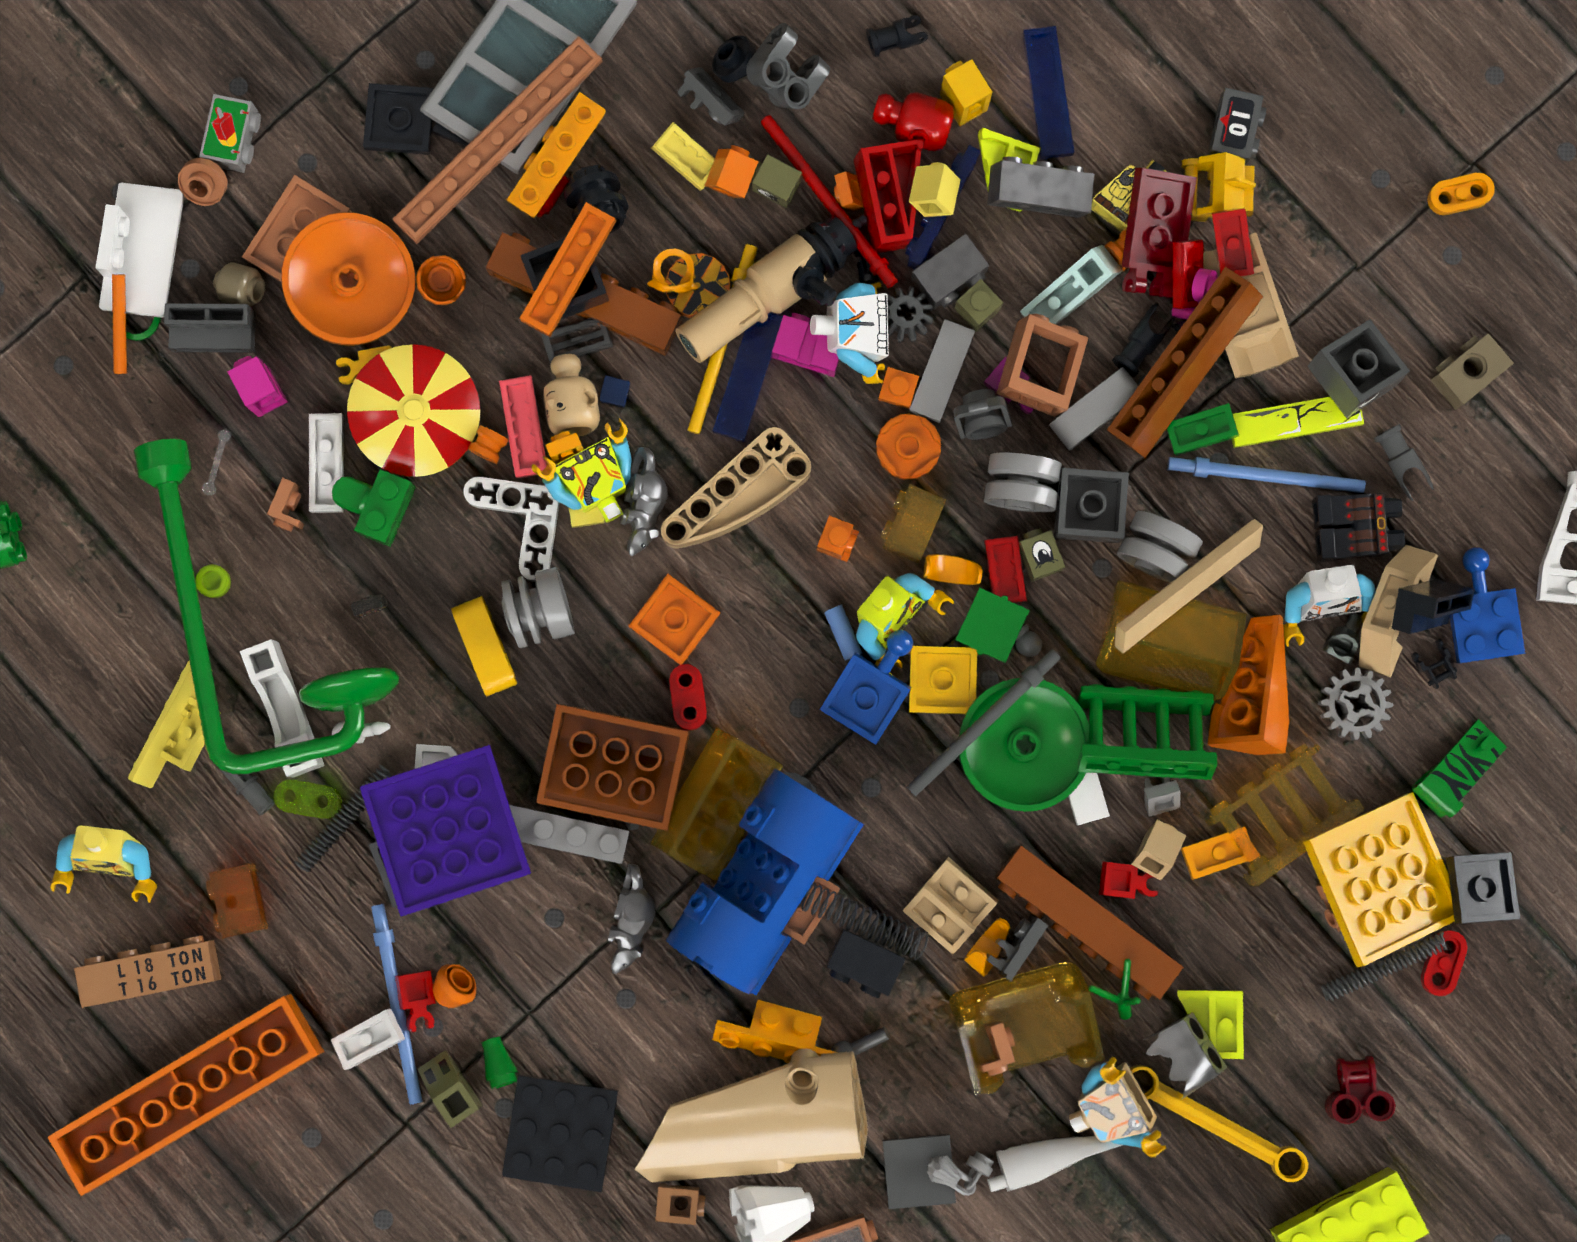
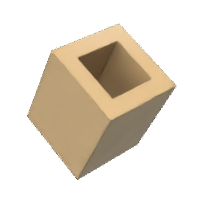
M1157 819L1146 832L1132 865L1161 881L1173 867L1186 835L1177 831L1172 825Z

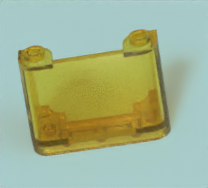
M1059 963L1015 975L1012 981L1004 978L963 989L954 993L949 998L952 1016L975 1095L993 1093L1004 1083L1003 1073L989 1076L988 1071H978L976 1065L995 1058L985 1029V1025L994 1022H1002L1004 1028L1009 1027L1014 1037L1015 1046L1011 1047L1015 1062L1007 1065L1008 1071L1066 1055L1072 1064L1080 1067H1089L1096 1062L1105 1060L1090 991L1079 967L1074 963Z

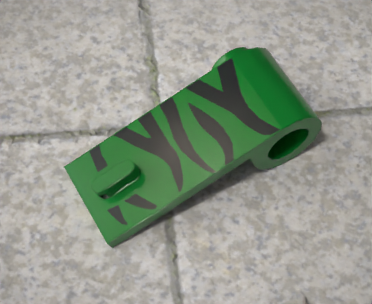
M1478 719L1441 761L1426 771L1414 783L1411 790L1439 818L1445 815L1451 818L1463 807L1464 804L1461 802L1463 797L1507 747Z

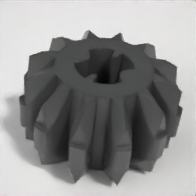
M900 287L896 288V299L887 294L888 325H890L888 327V337L892 336L895 331L898 332L897 342L902 343L904 334H908L909 340L915 342V331L925 336L928 330L923 324L929 325L933 322V317L926 314L932 311V304H922L926 298L925 293L919 294L917 298L913 297L914 287H909L907 295H903ZM901 309H906L907 313L913 312L910 321H906L904 317H898L900 316Z

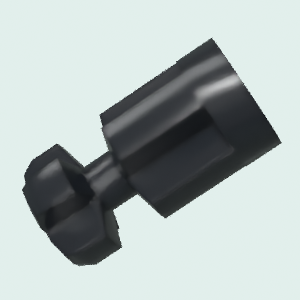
M857 249L855 257H861V261L857 262L859 282L870 285L879 282L878 275L871 273L869 270L871 266Z

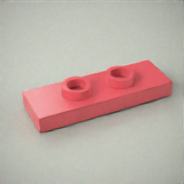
M532 375L501 380L499 384L515 478L535 476L537 474L532 471V464H535L540 471H543L547 463L543 459V456H546Z

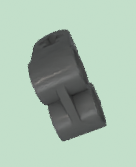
M786 23L777 25L768 34L756 53L749 60L746 73L753 85L761 87L768 93L770 101L775 106L802 109L809 104L811 98L828 76L830 66L819 55H813L801 65L795 74L790 69V65L785 58L796 44L798 34ZM768 65H770L771 69L769 77L766 74ZM790 86H791V88H792V95H791V97L789 98V96H788V90H789V88H790Z

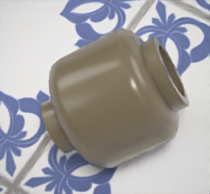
M234 262L224 265L215 274L213 280L216 295L225 304H248L252 307L261 301L265 292V282L256 268Z

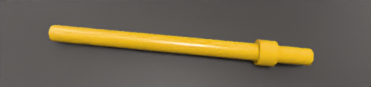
M745 244L739 267L734 269L731 282L746 278L747 268L754 263L758 250L757 247ZM728 344L710 356L687 429L689 432L700 434Z

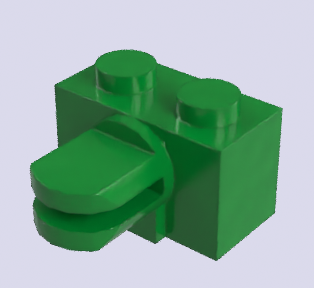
M380 469L373 485L352 477H341L333 485L332 498L339 507L360 516L354 531L361 536L391 547L416 486L411 481Z

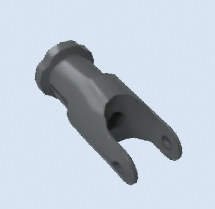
M1398 424L1373 439L1376 443L1379 442L1387 454L1389 458L1387 464L1403 492L1411 501H1414L1403 482V474L1407 469L1418 468L1423 473L1432 490H1434L1433 483L1414 448H1409L1400 432L1402 427Z

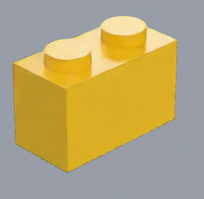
M972 59L964 64L962 61H958L945 70L946 74L943 76L940 96L943 100L950 102L954 106V118L961 127L988 111L992 90Z

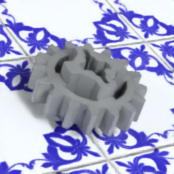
M1354 668L1350 676L1346 669L1340 671L1341 680L1332 676L1328 679L1332 687L1321 689V692L1327 698L1318 701V705L1326 707L1327 711L1323 712L1320 717L1330 718L1331 722L1327 727L1329 730L1336 727L1340 728L1338 737H1345L1350 732L1351 740H1358L1361 732L1364 738L1367 739L1372 737L1371 728L1377 732L1383 730L1380 720H1390L1391 717L1385 713V709L1393 707V703L1386 702L1385 697L1391 694V690L1382 691L1380 687L1385 680L1381 678L1373 681V671H1367L1361 676L1360 668ZM1349 682H1357L1350 692L1340 690L1343 685ZM1371 691L1373 692L1376 698V704H1374L1370 695ZM1358 697V704L1364 709L1353 711L1354 705L1350 703V699ZM1335 704L1339 706L1342 714L1341 717L1336 712ZM1359 717L1371 718L1363 726H1354L1358 722Z

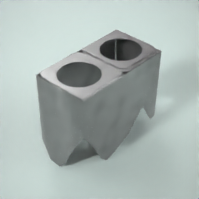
M1193 1012L1143 1039L1146 1040L1158 1034L1159 1037L1148 1048L1146 1054L1150 1056L1160 1054L1163 1057L1172 1059L1169 1074L1170 1080L1186 1081L1182 1099L1227 1068Z

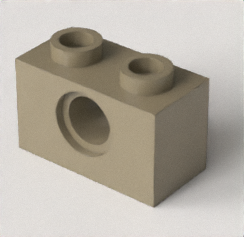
M1489 333L1480 340L1476 335L1460 347L1464 353L1454 360L1449 356L1435 367L1438 374L1431 379V382L1455 410L1468 402L1514 364ZM1464 362H1470L1475 366V377L1465 373L1463 368Z

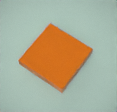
M667 574L628 627L676 663L682 665L720 616L721 612Z

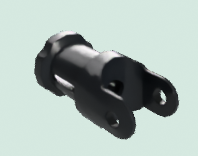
M914 15L893 21L892 25L877 30L872 28L866 29L867 40L873 57L880 56V52L897 47L902 50L924 43L928 39L926 32L910 34L906 31V29L918 26L921 23V17Z

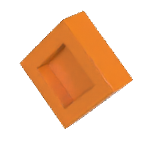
M847 171L834 175L836 181L834 194L841 207L853 211L864 208L857 175Z
M888 367L878 400L910 409L919 376Z

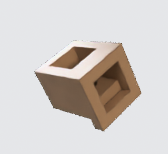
M660 1183L658 1186L655 1222L696 1225L697 1216H704L706 1196L699 1195L700 1187ZM678 1197H684L687 1199L688 1205L686 1208L680 1209L675 1205V1200Z

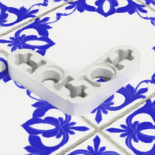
M486 477L469 479L464 486V497L473 507L526 515L519 570L523 577L535 582V575H531L530 570L525 568L526 563H532L534 552H527V548L530 546L538 550L547 549L545 555L539 552L538 562L543 565L542 570L550 569L559 502L553 499L546 486ZM478 484H483L482 486L485 491L494 492V485L499 486L496 493L497 504H491L493 501L491 496H481L480 501H476L475 496L470 494L471 489H477ZM509 488H515L521 493L520 502L514 506L506 505L502 499L503 493ZM526 490H532L531 498L540 499L543 493H547L548 498L553 501V504L547 505L545 510H541L538 503L529 502L530 508L525 509L524 507L527 502ZM543 525L548 529L549 535L544 542L535 543L531 540L530 532L534 526Z

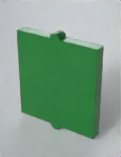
M979 588L955 641L977 650L978 655L986 654L1006 663L1030 610L1008 601L1007 596L1000 597Z

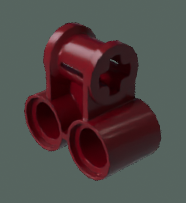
M1366 1056L1364 1060L1352 1061L1338 1058L1336 1071L1340 1091L1332 1092L1325 1101V1110L1329 1117L1342 1124L1356 1122L1361 1112L1375 1121H1385L1391 1118L1395 1112V1101L1390 1094L1376 1088L1377 1072L1373 1056ZM1375 1096H1381L1384 1102L1382 1110L1378 1113H1372L1370 1110V1102ZM1342 1099H1348L1350 1102L1349 1112L1344 1116H1339L1336 1111L1337 1103Z

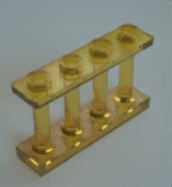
M1306 743L1300 745L1289 753L1292 759L1282 766L1279 762L1273 764L1262 772L1265 778L1260 782L1254 784L1251 780L1235 791L1238 795L1236 799L1230 803L1224 799L1209 810L1212 815L1205 820L1206 824L1211 826L1221 821L1249 861L1248 867L1250 871L1244 874L1243 878L1250 887L1260 885L1305 853L1306 848L1303 841L1349 821L1365 810L1358 799L1347 802L1344 798L1340 799L1313 761L1311 756L1321 750L1318 743L1309 747ZM1298 765H1301L1329 805L1327 810L1330 814L1322 820L1312 816L1284 776ZM1273 783L1303 825L1301 827L1303 833L1295 839L1292 836L1287 837L1258 795ZM1246 802L1276 843L1274 847L1277 852L1268 858L1265 855L1261 856L1231 814Z

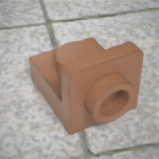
M285 478L281 479L267 515L274 518L273 525L292 532L293 527L302 530L304 523L288 516L289 511H295L301 498V493L298 492L300 486Z

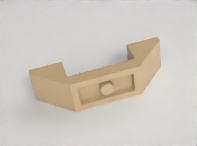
M1405 545L1385 566L1361 629L1360 668L1391 678L1403 648L1396 641L1399 631L1391 629L1398 590L1402 587L1429 581L1438 558L1436 553Z

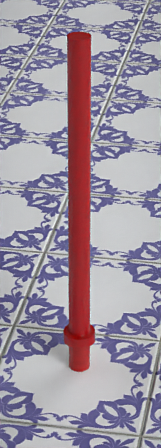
M768 115L761 121L762 126L795 169L802 172V178L831 215L838 217L847 226L856 241L857 249L871 266L869 269L871 273L878 275L887 288L894 286L898 279L888 268L889 262L886 258H881L861 231L852 224L851 218L773 117Z

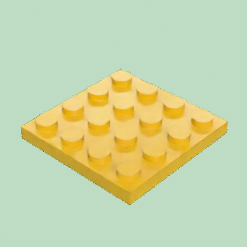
M1414 792L1404 794L1303 841L1356 968L1366 966L1455 922L1448 871Z

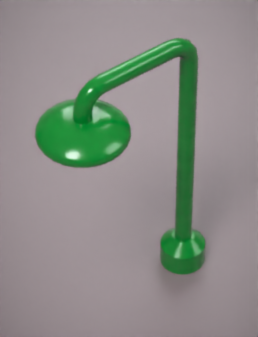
M161 439L136 447L134 449L138 477L158 489L203 738L210 760L220 770L230 774H249L332 756L350 749L359 740L364 729V707L384 699L395 689L399 683V675L396 671L390 668H362L343 671L315 679L300 689L299 698L304 704L321 711H344L345 723L343 728L336 734L247 754L237 755L227 748L178 485L182 483L192 470L188 445L182 439Z

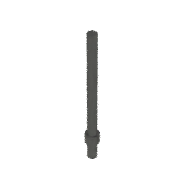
M1051 649L1034 666L1029 665L1021 673L1022 678L907 786V789L916 797L1031 687L1036 688L1044 680L1043 675L1061 659L1058 653Z

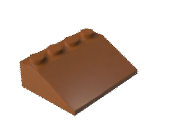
M557 704L536 803L668 831L690 731L575 706Z

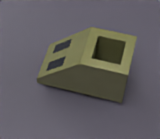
M447 1050L418 1068L432 1101L450 1128L483 1106Z

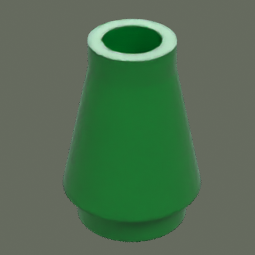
M494 1037L483 1041L486 1082H490L491 1089L505 1087L517 1082L516 1073H518V1070L504 1047L501 1037Z

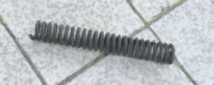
M379 765L384 773L376 769L380 776L372 773L377 781L392 777L389 773L390 770L383 765ZM368 777L372 783L376 782L372 777ZM357 792L354 795L360 801L353 796L351 800L354 803L350 800L347 801L353 809L346 804L344 808L348 812L343 808L340 809L346 817L339 812L337 816L341 820L335 816L333 817L340 826L332 820L329 822L335 829L328 824L326 825L333 834L325 828L322 831L328 837L321 832L319 833L326 842L318 836L315 839L321 845L314 840L312 841V844L319 851L310 844L308 847L315 854L307 848L305 852L311 858L305 853H301L308 862L300 856L298 860L303 865L298 861H294L302 870L311 872L314 864H318L321 856H325V852L329 851L328 848H332V844H336L335 840H339V836H343V832H346V828H350L353 820H357L360 812H364V808H366L364 799Z
M1441 931L1439 935L1435 933L1434 937L1430 936L1429 939L1420 940V945L1415 942V947L1410 944V949L1405 947V951L1400 949V953L1395 951V956L1390 954V958L1385 956V960L1381 958L1380 962L1376 960L1375 964L1371 963L1370 966L1366 965L1365 968L1356 969V974L1351 971V976L1346 973V978L1341 976V980L1336 978V982L1332 980L1331 984L1328 982L1326 986L1322 984L1321 988L1326 1001L1329 999L1334 1001V997L1339 999V995L1343 997L1344 993L1348 995L1349 991L1353 993L1354 989H1359L1358 985L1360 988H1363V983L1368 986V981L1373 984V979L1378 982V977L1383 979V974L1385 977H1388V972L1393 975V970L1397 973L1398 968L1403 970V966L1407 968L1408 964L1410 966L1413 965V962L1417 964V958L1422 962V956L1424 959L1428 958L1427 954L1432 957V951L1435 955L1438 953L1437 949L1442 953V947L1447 951V945L1443 937L1444 933Z

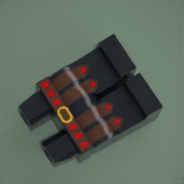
M1384 493L1349 496L1317 495L1312 499L1314 529H1320L1315 533L1317 562L1384 556L1389 551L1405 547L1404 531H1387L1386 519L1402 517L1401 499L1384 498ZM1337 527H1349L1344 529H1334Z

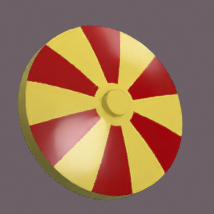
M402 345L379 353L360 370L350 389L347 416L356 444L374 464L397 475L421 477L449 468L468 451V447L473 442L479 427L480 401L472 378L466 369L453 357L430 346Z

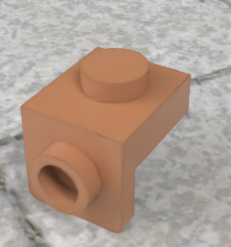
M1002 1022L985 1025L995 1058L976 1065L978 1071H988L989 1076L1008 1071L1007 1065L1015 1062L1011 1047L1015 1046V1041L1010 1028H1004Z

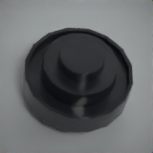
M745 36L731 37L718 48L712 62L713 72L722 81L728 83L747 76V64L756 53L755 45Z

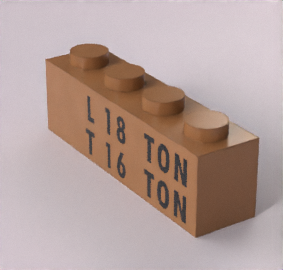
M202 935L183 939L184 946L171 948L170 942L150 946L151 953L138 955V950L132 949L118 952V959L105 962L104 955L84 959L85 966L74 968L81 1008L221 980L215 941L204 942Z

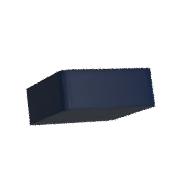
M605 376L599 398L600 402L624 408L631 386L630 382Z

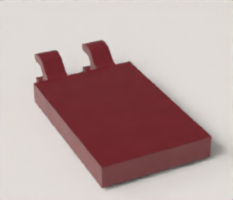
M1135 168L1121 266L1130 269L1123 279L1122 291L1145 293L1147 289V273L1150 271L1157 272L1150 284L1149 294L1159 297H1173V242L1184 241L1189 238L1197 177L1147 168Z

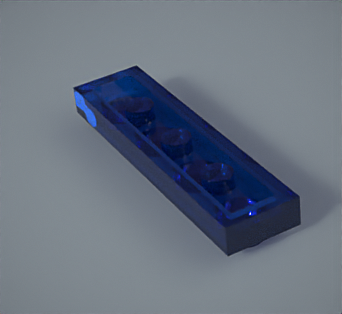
M1056 26L1024 30L1023 40L1041 160L1073 156L1074 145Z
M971 145L968 146L965 154L960 151L958 152L950 168L961 179L957 199L980 156L981 150ZM949 215L923 218L920 226L925 228L919 239L913 237L905 252L906 255L910 256L907 263L908 267L915 270L924 263Z
M770 312L768 319L764 323L758 321L745 330L714 424L713 433L745 442L772 359V350L783 316Z

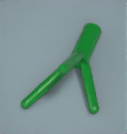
M1129 958L1124 961L1121 993L1117 996L1093 985L1088 987L1090 992L1116 1003L1119 1017L1123 1020L1131 1018V1005L1141 1002L1139 997L1130 998L1128 995L1131 960Z

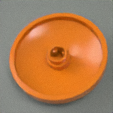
M349 212L335 213L313 221L294 238L283 261L282 290L290 312L309 333L333 344L361 345L385 336L403 319L414 295L415 270L407 247L390 227L367 215Z

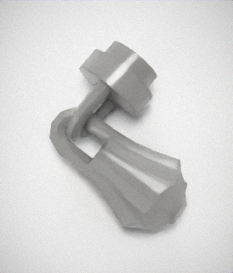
M976 1151L974 1157L970 1156L966 1162L971 1167L967 1175L951 1161L948 1155H938L930 1159L927 1174L931 1182L947 1185L962 1195L970 1196L974 1194L976 1183L981 1175L990 1177L993 1171L991 1166L994 1162ZM960 1178L965 1180L964 1188L958 1185Z

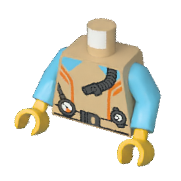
M1112 1057L1107 1063L1093 1066L1081 1086L1082 1094L1078 1099V1106L1081 1110L1069 1116L1074 1131L1080 1133L1091 1128L1098 1141L1103 1143L1111 1141L1114 1144L1142 1148L1149 1157H1155L1164 1151L1166 1146L1160 1145L1157 1142V1139L1162 1136L1160 1131L1156 1130L1149 1133L1157 1116L1127 1063L1125 1062L1115 1067L1114 1064L1117 1060Z

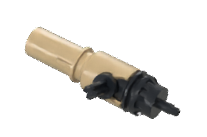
M865 214L852 219V224L859 230L868 223V218ZM834 215L823 222H812L805 227V230H798L797 234L747 268V276L744 280H735L733 288L677 327L676 334L681 344L695 361L701 363L758 321L764 323L768 319L770 312L781 314L801 298H813L822 306L824 304L828 307L834 303L832 298L837 294L835 290L824 282L827 278H832L835 271L837 272L842 269L847 257L857 251V244L847 226Z

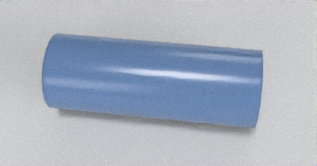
M839 605L825 611L824 614L844 660H850L855 652L859 655L863 654L843 606Z

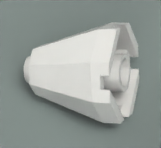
M740 1185L729 1189L730 1210L732 1216L737 1215L738 1224L735 1225V1229L740 1242H782L810 1222L811 1212H814L812 1197L809 1192L804 1193L802 1187Z

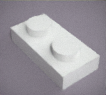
M386 1009L331 1039V1042L344 1070H348L405 1040V1037L392 1009Z

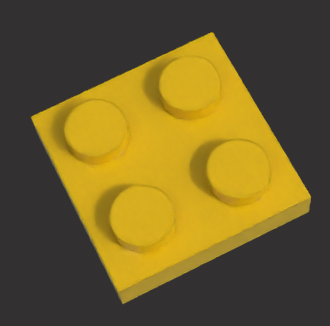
M913 646L910 651L909 686L912 688L909 691V713L965 714L976 699L977 650L970 647Z

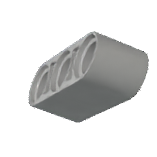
M1122 367L1053 420L1049 426L1070 451L1115 417L1135 392L1138 385Z

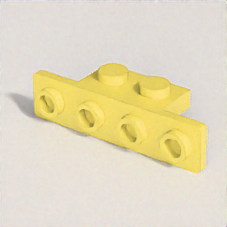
M190 661L187 662L184 670L181 672L177 684L166 701L164 709L133 765L128 779L134 783L152 788L166 761L191 772L205 745Z

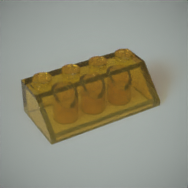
M716 727L675 799L668 831L658 829L650 844L709 878L718 881L721 871L728 865L738 844L746 833V830L738 826L744 817L746 809L752 804L773 769L776 768L781 771L783 765Z

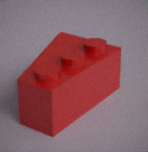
M924 138L861 148L853 159L864 212L868 218L867 226L871 245L877 253L905 249L913 239L916 208L909 203L916 166H920Z

